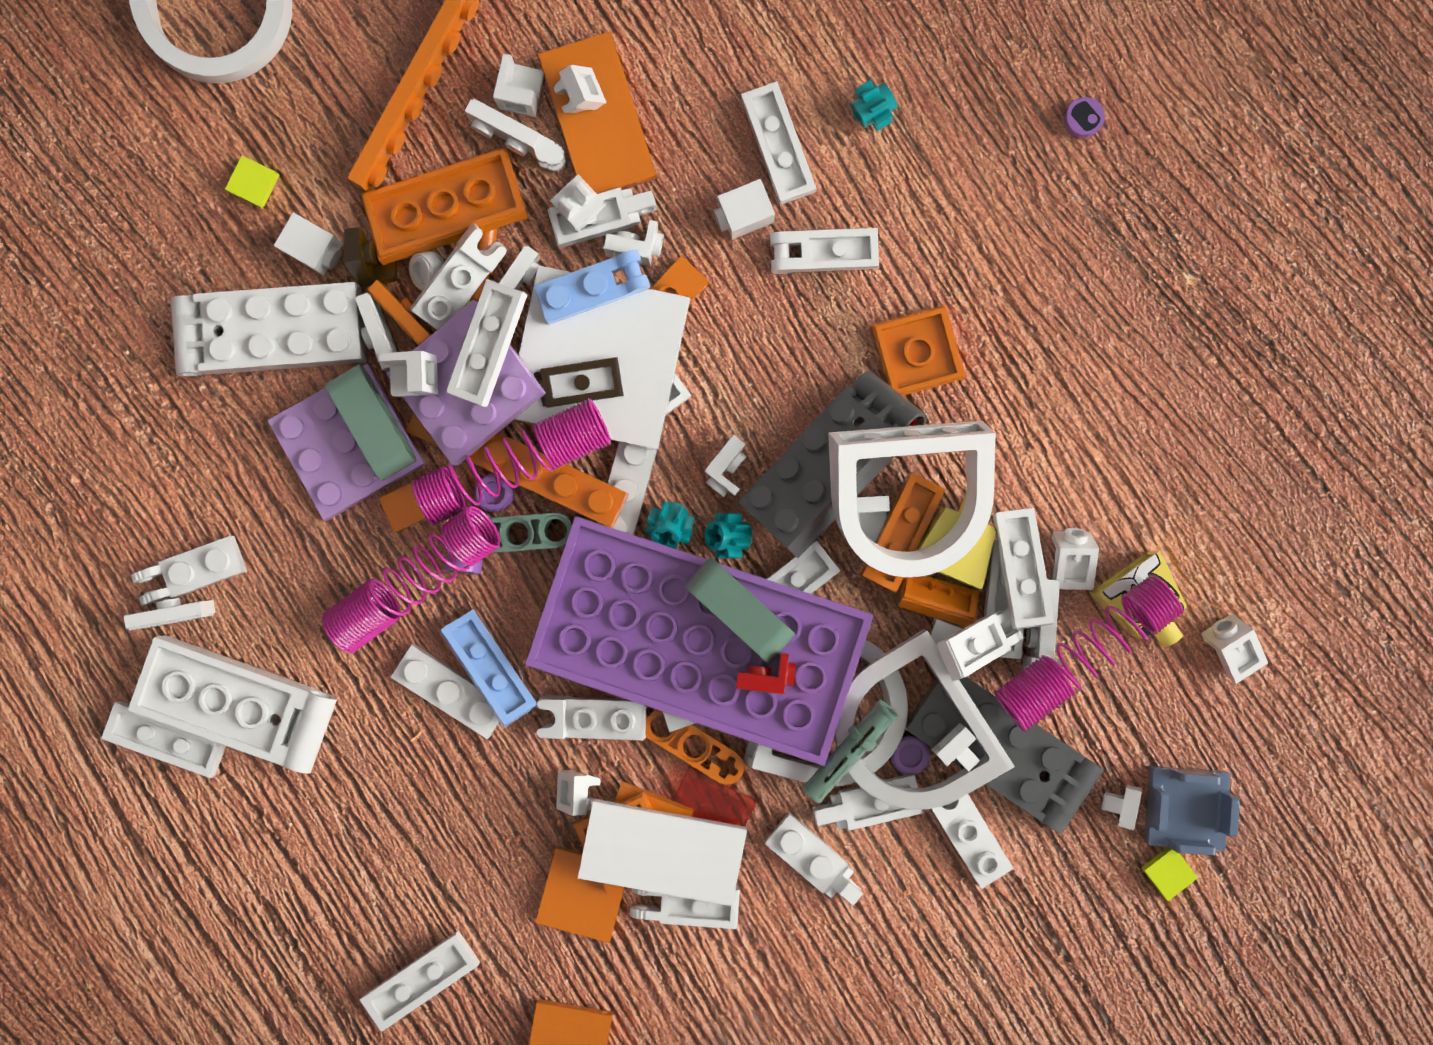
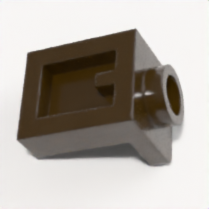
M360 227L344 229V263L360 287L371 286L376 280L382 284L397 281V261L382 265L378 259L374 243L372 241L368 242Z

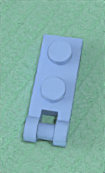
M633 249L623 252L614 258L534 285L547 324L556 323L649 289L651 286L646 275H642L639 267L641 258L638 250ZM624 270L628 281L617 285L613 273Z

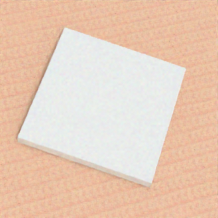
M538 265L534 285L571 272ZM533 287L519 357L533 376L535 372H540V369L618 357L624 396L595 400L593 402L603 418L611 440L658 450L690 297L647 289L638 294L548 325ZM611 367L550 376L553 399L615 389ZM581 374L586 375L590 379L589 388L583 391L577 389L574 385L575 378ZM540 398L514 420L537 424L541 420H545V418L548 419L552 415L555 416L556 413L559 414L563 410L566 411L567 408L570 409L574 405L577 406V403L546 408V406L543 407Z

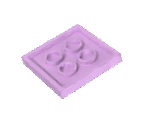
M472 300L413 350L437 355L438 395L403 397L450 463L457 466L466 460V455H472L546 394L511 345H509L487 407L446 392L478 304L475 300ZM389 370L386 374H387V376H388L389 379H390V370Z
M369 364L363 367L373 380L417 459L415 463L381 481L370 467L326 387L267 420L322 519L326 521L426 465L410 434L405 431L404 423Z

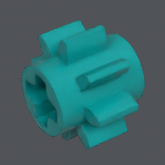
M870 79L855 88L856 93L854 96L856 100L850 103V107L858 123L863 128L873 124L876 131H879L893 122L892 118L894 116L892 111L897 109L898 105L893 93L884 82L874 86Z
M664 502L661 510L655 507L651 508L646 520L648 526L645 533L651 535L653 542L676 549L679 541L685 544L689 543L695 519L689 516L687 509L683 505L676 502Z
M716 513V521L710 522L705 530V542L708 548L716 550L715 558H742V550L748 549L752 543L753 532L751 526L747 522L742 521L741 513Z

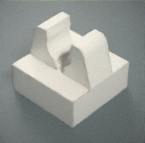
M569 65L559 72L561 79L554 86V91L557 94L568 93L570 98L569 103L562 107L563 112L575 114L586 110H596L606 104L592 68Z
M579 174L550 200L552 205L577 232L606 207L605 202Z
M961 723L931 749L946 766L957 759L968 772L980 762L976 755L968 748L976 738Z
M573 770L558 771L556 809L572 816L587 815V811L591 810L593 799H595L588 797V788L592 785H600V779Z
M1127 784L1125 795L1105 791L1101 809L1120 814L1118 826L1134 830L1143 788Z

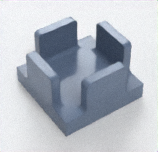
M1149 766L1144 842L1148 845L1166 846L1177 853L1215 855L1216 850L1225 851L1226 835L1233 837L1238 835L1240 806L1239 797L1229 792L1230 773L1225 771Z

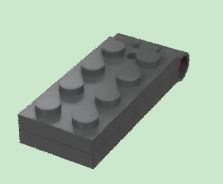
M867 371L858 377L853 387L848 385L738 503L791 553L799 558L835 520L831 499L829 432L925 425L927 416L877 375ZM895 456L857 460V496Z
M967 677L959 679L1015 766L986 784L1056 832L1062 834L1104 770L1037 724L1030 727V730L1027 729V732L1022 731L1001 706L996 696ZM937 678L930 685L908 718L905 726L907 731L932 748L959 723L971 732ZM977 740L968 747L978 759L984 757L985 752ZM957 759L953 761L954 763H956L964 769V767L958 762ZM1042 771H1045V772H1046L1045 777L1042 778V779H1039V774H1040Z

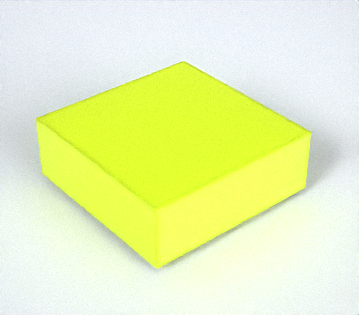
M242 155L225 190L263 209L280 175Z
M1169 847L1141 867L1167 901L1198 879L1180 853L1175 852Z

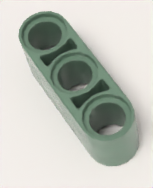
M361 364L325 383L331 399L370 467L381 481L417 461L412 448L380 392Z
M559 513L490 518L496 526L501 540L500 547L491 553L565 547L573 521L570 517ZM559 519L565 523L567 534L564 539L555 542L548 535V526L554 520ZM516 523H522L528 529V538L520 545L513 543L510 538V530Z
M711 556L684 585L688 591L768 664L796 635Z

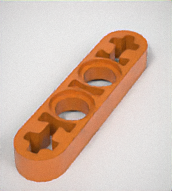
M654 709L647 716L646 738L721 784H733L742 777L744 761L736 750L694 724L674 730L664 737L657 736L651 729V722L656 716L664 715L663 711ZM697 735L705 741L706 748L700 756L692 757L685 753L683 744L687 737ZM712 745L720 748L715 753V756L725 761L729 756L735 759L733 764L737 771L734 774L727 772L725 776L720 775V766L712 760L709 767L701 764L709 757Z

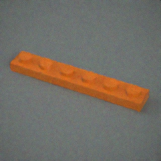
M479 0L444 1L347 177L356 188L366 193L372 191L374 187H379L387 173V162L392 153L397 154L402 148L406 136L404 132L409 122L416 120L420 115L424 105V100L422 99L429 86L434 87L437 84L442 73L441 64L447 53L452 54L457 48L461 37L459 32L465 21H470L474 17L478 9Z
M413 413L405 431L439 447L416 414ZM497 433L470 455L474 464L494 473L484 451V447H488L501 473L506 479L515 483L512 462L502 441L503 438H506L521 466L529 475H534L528 447L500 433ZM537 451V453L539 454L541 459L546 463V465L552 468L546 460L544 454ZM535 457L537 465L535 480L527 478L517 467L519 475L518 485L610 528L614 527L629 495L627 492L567 464L560 468L557 467V470L549 471Z

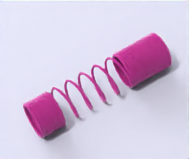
M588 398V400H584L580 404L577 403V406L574 405L570 409L567 408L566 411L563 410L559 414L556 413L555 416L552 415V417L545 418V420H541L537 424L534 423L533 429L536 439L552 468L541 459L525 430L522 429L521 433L531 456L534 470L533 476L529 475L521 466L512 452L506 438H503L502 441L508 451L514 469L515 485L511 484L504 477L494 462L488 447L485 446L484 451L492 465L496 478L497 493L490 491L484 484L470 456L466 455V461L474 474L478 487V502L472 500L462 488L451 464H447V468L442 466L438 470L435 469L434 472L431 471L427 475L424 474V476L416 480L414 479L412 490L425 518L431 524L437 525V523L440 524V522L447 520V518L454 517V515L466 509L464 497L472 504L480 505L482 502L481 486L491 496L498 497L501 490L499 476L509 487L517 488L519 484L517 467L527 478L535 480L537 476L535 457L544 468L554 471V469L557 470V467L560 468L564 464H568V462L571 463L575 459L578 460L579 457L582 458V456L589 455V453H593L597 449L600 450V447L603 448L604 446L607 447V444L610 445L611 438L593 400Z
M468 506L451 520L443 524L441 529L443 540L435 534L429 535V543L435 554L449 567L453 568L454 573L451 578H441L439 568L430 553L425 548L416 545L413 549L414 556L420 566L429 575L438 580L437 588L427 590L424 579L415 564L408 558L401 556L398 558L399 568L412 585L423 591L422 599L411 601L409 589L404 580L393 569L386 567L383 569V577L388 587L378 580L369 579L324 612L322 625L328 638L336 647L345 652L353 653L382 631L397 622L401 615L408 614L411 604L419 605L423 603L426 593L438 592L441 587V581H453L457 570L466 571L491 554V552L500 547L501 542L499 532L491 519L482 510L474 506ZM433 537L446 549L452 564L439 553L432 541ZM416 549H420L427 555L437 575L423 564ZM454 556L467 566L464 568L457 567ZM401 560H405L412 566L421 581L422 587L414 582L406 573ZM386 571H390L398 578L406 591L407 598L402 596L391 585ZM394 594L403 601L408 602V607L405 611L401 612L400 605Z
M1149 574V577L1143 579V582L1127 591V594H1123L1122 605L1125 613L1116 607L1107 606L1105 614L1109 626L1098 619H1090L1089 628L1094 640L1081 631H1074L1073 641L1079 654L1069 646L1057 643V655L1063 667L1052 658L1042 655L1038 660L1029 664V667L1023 669V672L1020 671V674L1013 676V679L1010 678V681L1004 683V686L994 690L997 700L1022 731L1027 732V729L1030 730V727L1043 720V717L1046 718V715L1059 708V705L1062 706V703L1075 696V691L1068 679L1078 690L1082 691V687L1063 659L1060 646L1078 658L1095 678H1099V675L1082 652L1076 634L1083 636L1106 657L1109 663L1115 666V662L1100 643L1093 629L1092 622H1096L1107 629L1121 643L1123 648L1132 654V650L1114 627L1109 616V609L1123 616L1145 641H1148L1147 635L1136 624L1129 610L1139 623L1152 634H1158V632H1161V629L1164 630V627L1177 620V617L1180 618V615H1183L1184 612L1183 607L1165 582L1156 575Z

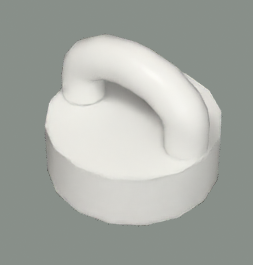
M425 251L413 255L410 260L409 272L411 279L421 291L425 289L445 262L439 254Z

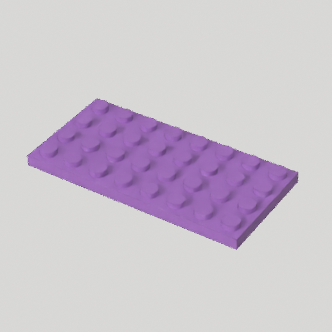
M575 516L525 665L825 766L874 615L720 564L796 634L772 662L768 664L684 587L707 559ZM781 653L789 654L788 662L796 663L794 686H785V694L736 689L738 672L747 673V665L771 668L770 676H778Z

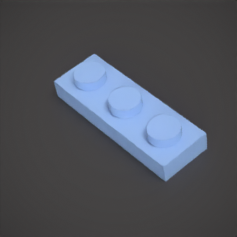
M474 609L440 629V634L503 728L537 706L536 701Z

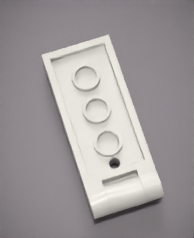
M356 282L199 293L171 297L176 375L203 376L367 363L366 344L361 334V328L365 326L354 298L362 295V287ZM224 329V333L220 336V331Z
M164 635L153 638L127 711L276 763L287 769L308 774L312 771L337 698L317 691L313 687ZM277 715L280 716L281 722H278V721H277V719H276V716H277Z

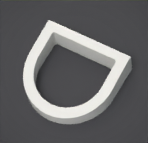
M129 0L136 26L149 47L173 70L190 79L206 83L233 82L258 72L279 52L288 35L292 19V0H267L261 26L245 46L229 55L204 58L181 51L168 41L160 23L156 0Z
M983 421L829 432L832 508L838 527L854 552L865 563L876 570L899 577H920L937 573L963 558L978 542L991 516L994 499L996 433ZM966 451L967 487L964 507L956 524L941 540L924 549L901 552L886 549L874 543L863 533L857 516V460Z
M925 629L875 659L853 677L835 732L837 746H839L849 735L848 729L854 724L857 708L869 689L919 656L924 657L985 752V755L979 759L980 762L969 772L964 768L943 782L925 788H904L890 784L875 775L861 758L848 771L858 785L876 799L895 807L912 810L933 809L950 804L1015 767L959 679L951 680L936 643Z
M865 640L860 658L868 665L885 653L873 643ZM898 670L879 681L884 702L894 709L898 714V718L876 740L877 746L872 751L867 750L861 757L873 773L881 768L893 755L902 739L907 722V694ZM751 741L748 742L743 759L753 769L801 782H807L822 766L774 752L772 748ZM848 772L836 786L848 785L856 781Z

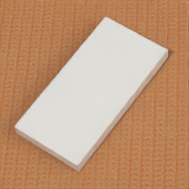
M593 799L578 879L732 906L747 828L734 824Z

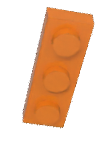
M913 472L908 473L875 543L894 551H916L946 489ZM867 563L864 564L859 574L860 577L892 593H897L904 578L878 571Z

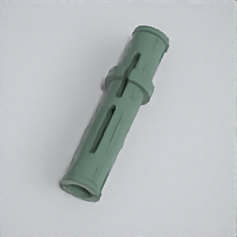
M878 700L874 708L859 724L854 723L848 729L849 735L827 758L825 766H821L803 784V790L811 799L821 803L825 796L848 773L867 750L872 751L877 746L876 740L898 718V714L886 702Z

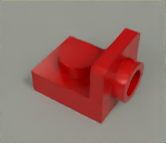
M781 653L778 676H770L771 668L747 665V673L738 672L736 689L785 694V686H794L796 663L788 662L789 654Z

